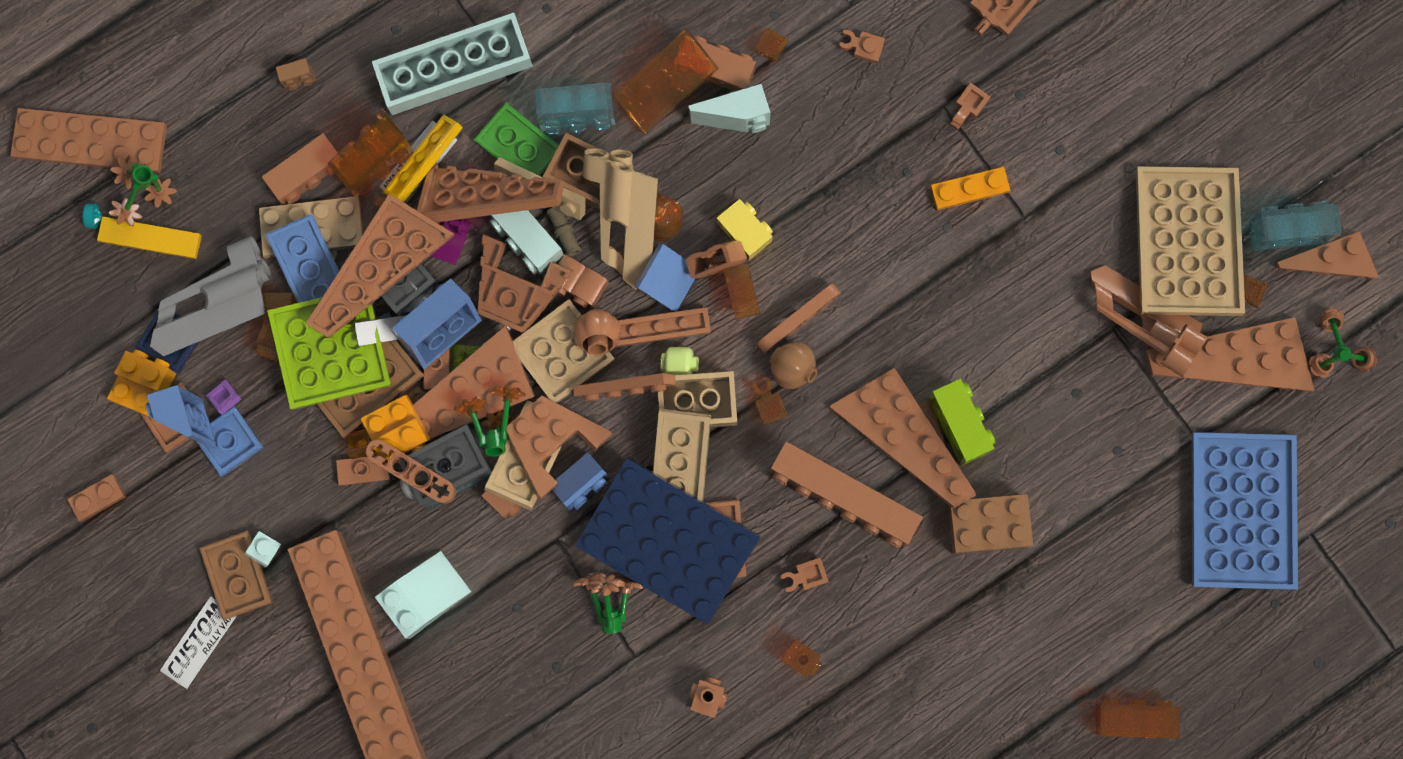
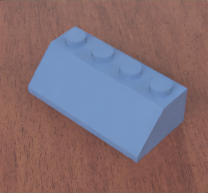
M178 385L147 395L149 403H146V409L150 418H154L155 421L210 448L217 447L202 398Z

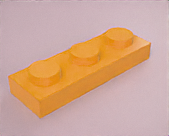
M1004 167L930 186L937 211L1006 194L1011 191Z

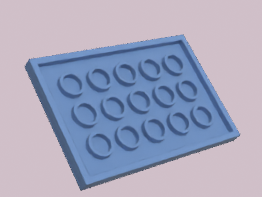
M1191 433L1192 587L1298 590L1297 435Z

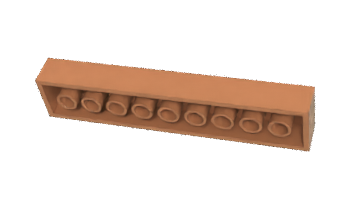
M334 530L289 548L288 552L365 759H427L342 532Z

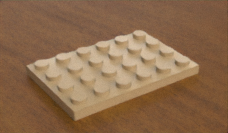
M1138 166L1136 169L1140 314L1243 316L1245 314L1239 168Z

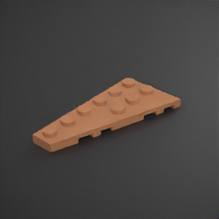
M1295 317L1207 336L1208 339L1183 377L1160 364L1165 355L1154 348L1145 351L1151 376L1314 392Z

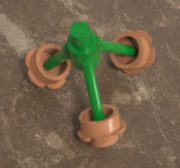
M1335 308L1327 309L1320 314L1318 322L1321 323V327L1324 330L1333 332L1337 346L1333 350L1332 357L1319 353L1311 356L1309 359L1311 373L1314 376L1325 378L1333 370V362L1338 360L1345 362L1351 359L1352 364L1359 371H1369L1377 363L1375 351L1370 347H1360L1351 353V350L1343 344L1339 329L1343 326L1344 314Z

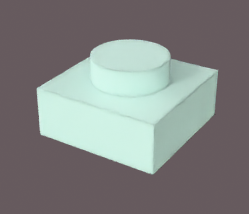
M259 531L244 555L267 567L281 544Z

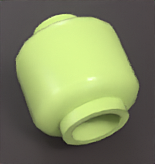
M669 347L666 353H662V373L687 375L698 372L699 358L694 356L691 348Z

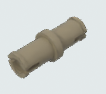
M553 207L547 211V215L554 226L555 237L560 239L567 256L577 255L582 250L573 234L574 228L572 224L568 223L563 212Z

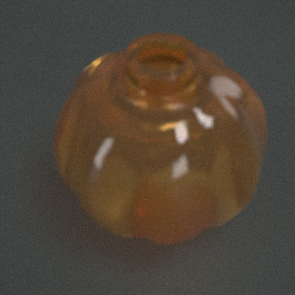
M659 194L656 198L653 240L659 242L675 237L680 232L683 224L681 205L675 199H670L665 195Z

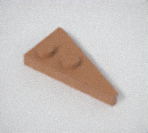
M1360 231L1275 263L1276 268L1284 269L1285 271L1298 270L1314 274L1367 277V279L1378 277Z

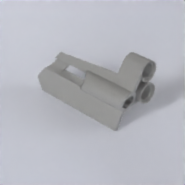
M252 236L227 246L230 266L160 301L158 320L153 330L150 347L165 356L266 313L261 287L264 282L271 280L272 276L267 263L261 259L259 247ZM201 292L205 294L206 305L174 319L177 302Z

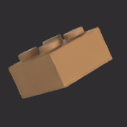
M306 58L276 67L279 81L286 90L292 91L302 85L309 86L312 82L316 81L312 66Z

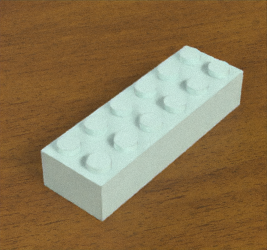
M514 13L372 61L387 108L392 115L533 67Z

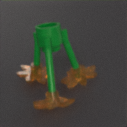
M505 385L504 388L500 386L493 388L495 390L492 392L493 395H502L504 408L496 416L491 413L486 414L488 420L481 423L482 426L489 427L486 436L483 435L476 415L478 413L477 410L483 409L482 404L486 402V399H479L475 396L470 402L462 400L461 405L454 407V411H458L457 416L467 412L468 416L471 417L478 435L479 446L485 448V454L488 456H500L505 453L507 426L514 418L509 415L510 403L513 399L518 400L519 396L524 397L526 395L520 388L511 389L508 385Z

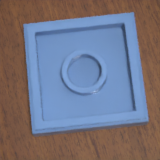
M659 243L637 281L635 288L670 311L677 312L695 278H691L685 258L664 244Z
M235 406L210 422L217 447L210 448L197 442L221 477L264 448Z

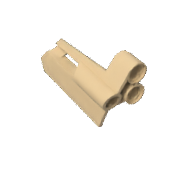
M587 149L584 152L583 177L600 183L601 260L608 266L615 268L622 275L623 280L637 290L635 285L653 253L658 178L634 171L632 164L633 154L630 151L613 150L607 153L602 149ZM611 221L619 222L625 226L623 256L609 246Z

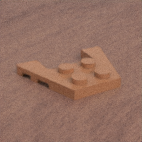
M483 234L482 279L479 283L478 314L524 333L551 302L574 271L550 262L542 285H537L499 269L498 265L507 243Z
M544 396L538 398L507 426L506 432L507 438L518 460L520 459L526 471L525 474L529 482L531 481L535 494L540 501L558 484L541 466L546 459L576 433L594 451L612 436L609 430Z

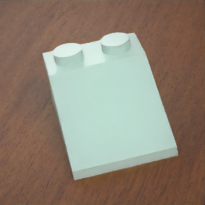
M762 84L689 105V118L692 124L741 132L752 130V133H757L765 130L766 126L770 125V109Z
M440 551L395 581L375 598L405 639H411L472 591L442 551Z

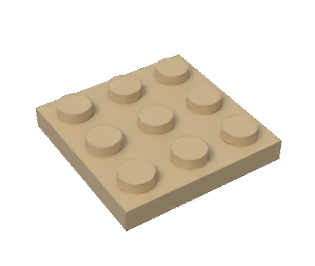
M570 299L513 341L523 365L548 398L555 403H559L571 394L573 386L583 385L615 361V358L609 351L604 355L595 356L585 352L575 343L574 326L581 314Z

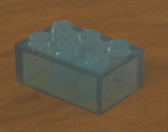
M611 83L535 89L537 120L541 131H546L547 134H557L564 129L581 132L586 130V127H596V129L604 130L609 129L610 125H616Z
M1329 201L1315 202L1313 206L1303 207V203L1291 204L1287 206L1288 209H1278V206L1264 207L1262 211L1256 213V216L1248 222L1252 251L1327 244L1342 234L1338 204H1329Z

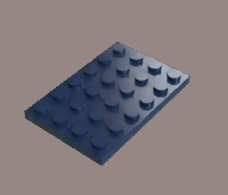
M627 457L575 547L708 624L759 541L760 535Z

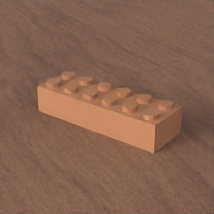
M785 442L770 470L774 481L783 486H786L787 483L796 487L795 492L807 499L811 495L819 500L817 503L819 506L829 511L832 508L840 511L841 518L852 524L855 520L864 525L862 528L864 531L874 536L878 533L885 536V542L897 549L909 544L923 519L919 514L788 442Z

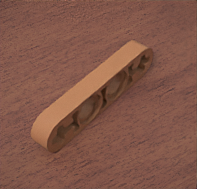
M833 283L764 336L757 343V346L764 354L768 353L833 302L841 292Z
M374 440L368 444L366 455L373 463L439 503L448 504L454 500L456 488L450 481L382 440ZM383 446L382 451L391 457L389 460L381 456H377L375 459L374 448ZM399 458H404L407 462V467L403 472H396L394 470V462ZM425 471L428 473L429 480L425 485L419 486L415 482V477L419 472ZM435 478H438L435 482L438 486L444 488L448 485L447 491L450 493L447 497L443 495L439 498L440 492L431 488Z

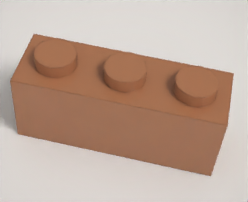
M686 35L675 61L677 70L734 92L748 88L756 70V62L753 61L751 56L744 53L734 54L730 52L729 48L720 44L713 46L708 44L704 38L693 35V37Z
M322 133L267 172L262 178L283 205L287 203L293 204L301 197V193L307 189L312 190L321 183L322 178L328 174L333 175L337 173L345 162L328 138Z

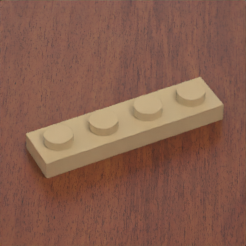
M500 157L494 163V171L501 172L506 177L517 174L521 175L522 179L543 178ZM564 188L560 206L553 208L567 216L581 220L585 215V197Z

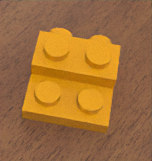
M134 349L133 353L125 351L114 372L118 377L107 399L149 417L146 409V403H149L147 395L169 388L176 373L169 369V363L159 358H156L153 362L147 359V354Z
M404 395L360 418L372 441L382 440L404 454L410 450L412 453L426 446V442L431 440L408 395ZM383 446L374 448L377 456H381L386 460H389L391 457L382 451Z

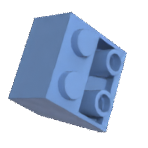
M587 452L556 479L558 484L553 489V492L570 511L573 508L579 510L589 501L586 498L593 491L597 494L607 486L606 480L609 476Z

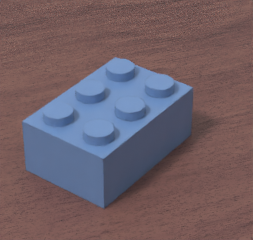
M450 278L446 283L438 286L435 292L426 300L419 302L412 312L399 319L392 329L406 352L425 370L482 320L470 297Z

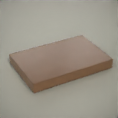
M248 530L199 548L223 620L273 603L261 564L244 555L253 541Z

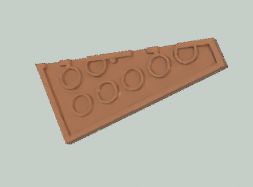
M434 164L427 173L417 211L434 222H443L560 206L564 186L561 180L534 177L530 180L522 179L521 175L517 174L506 177L501 172L477 169L459 171L453 166H448L444 169Z
M388 194L306 324L326 337H332L454 237L455 234Z
M504 326L413 404L430 439L473 422L468 409L469 405L473 406L477 418L480 419L503 410L507 391L511 392L510 406L535 397L507 326Z
M895 368L829 406L831 411L847 421V424L857 429L867 440L897 464L899 463L908 470L913 477L923 482L953 509L976 496L974 489Z

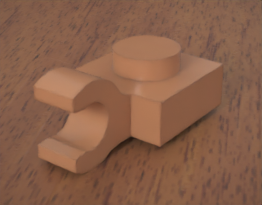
M970 82L955 103L960 110L950 124L959 130L968 115L976 119L991 96Z

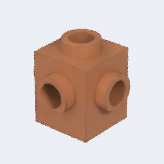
M706 676L705 681L699 680V684L693 683L689 698L693 699L690 710L715 718L718 708H724L728 694L723 693L724 687L720 686L721 681ZM706 691H710L713 694L711 701L704 699L703 695Z

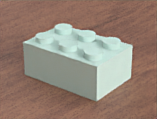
M528 210L491 215L492 219L489 222L493 225L492 227L501 237L505 235L508 237L506 241L509 247L517 256L521 254L524 256L522 260L533 275L539 273L543 278L546 275L550 262L559 264L564 256L562 249Z

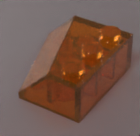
M383 109L376 115L379 120L374 125H366L360 131L361 134L357 142H349L327 163L354 196L366 194L372 188L371 185L375 181L386 178L391 173V169L398 163L403 164L406 162L413 151L406 138Z

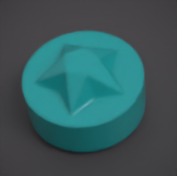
M87 203L84 206L82 218L86 228H98L99 222L102 219V213L99 210L98 204Z

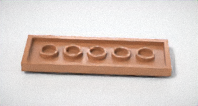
M18 108L10 156L14 159L103 168L120 167L118 164L119 157L126 164L130 158L134 157L135 163L138 166L146 165L151 168L153 173H160L167 125L163 122Z

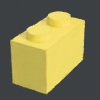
M739 199L717 217V224L732 241L742 242L748 260H751L772 242L771 233L773 231L765 221L759 222L754 216L757 214L755 209L748 202L744 204Z

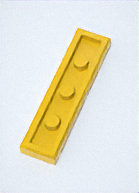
M443 115L388 184L383 193L386 196L390 194L404 203L463 127L458 122Z
M102 216L97 241L197 260L202 235L134 222L132 227L127 224L126 220L118 225L117 219Z

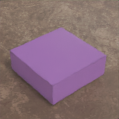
M226 379L206 395L221 415L241 400V397Z

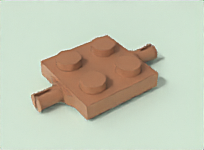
M972 0L969 6L982 17L974 31L982 36L991 25L1008 37L1039 0Z

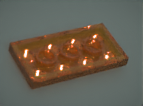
M685 29L614 94V97L643 134L648 133L719 68L691 32Z

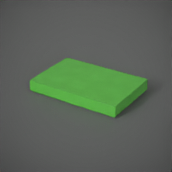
M506 102L474 138V141L496 160L499 157L538 176H542L545 173L559 146Z

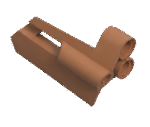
M1106 265L1091 271L1090 276L1092 287L1096 293L1095 303L1097 310L1165 355L1160 364L1183 377L1208 339L1207 336L1200 333L1202 323L1189 315H1150L1147 313L1141 315L1139 285ZM1113 300L1141 316L1143 327L1113 310Z

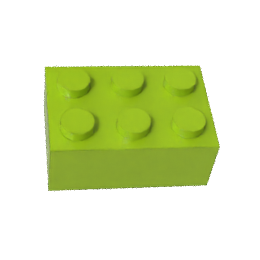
M958 379L934 390L928 399L960 466H963L989 454L995 449L993 444L996 442L992 432L989 429L985 430L983 426L984 416L979 406L974 407L970 399L973 397V393L968 383L963 384L962 380Z

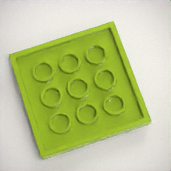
M322 297L267 310L291 410L392 386L377 326L375 331L376 343L358 345L355 323L376 320L373 304L369 305L330 338L306 324Z

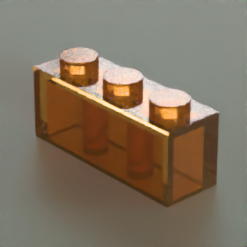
M1104 699V704H1096V735L1180 739V707L1172 706V701L1156 700L1155 706L1146 705V700H1130V705L1119 704V699Z

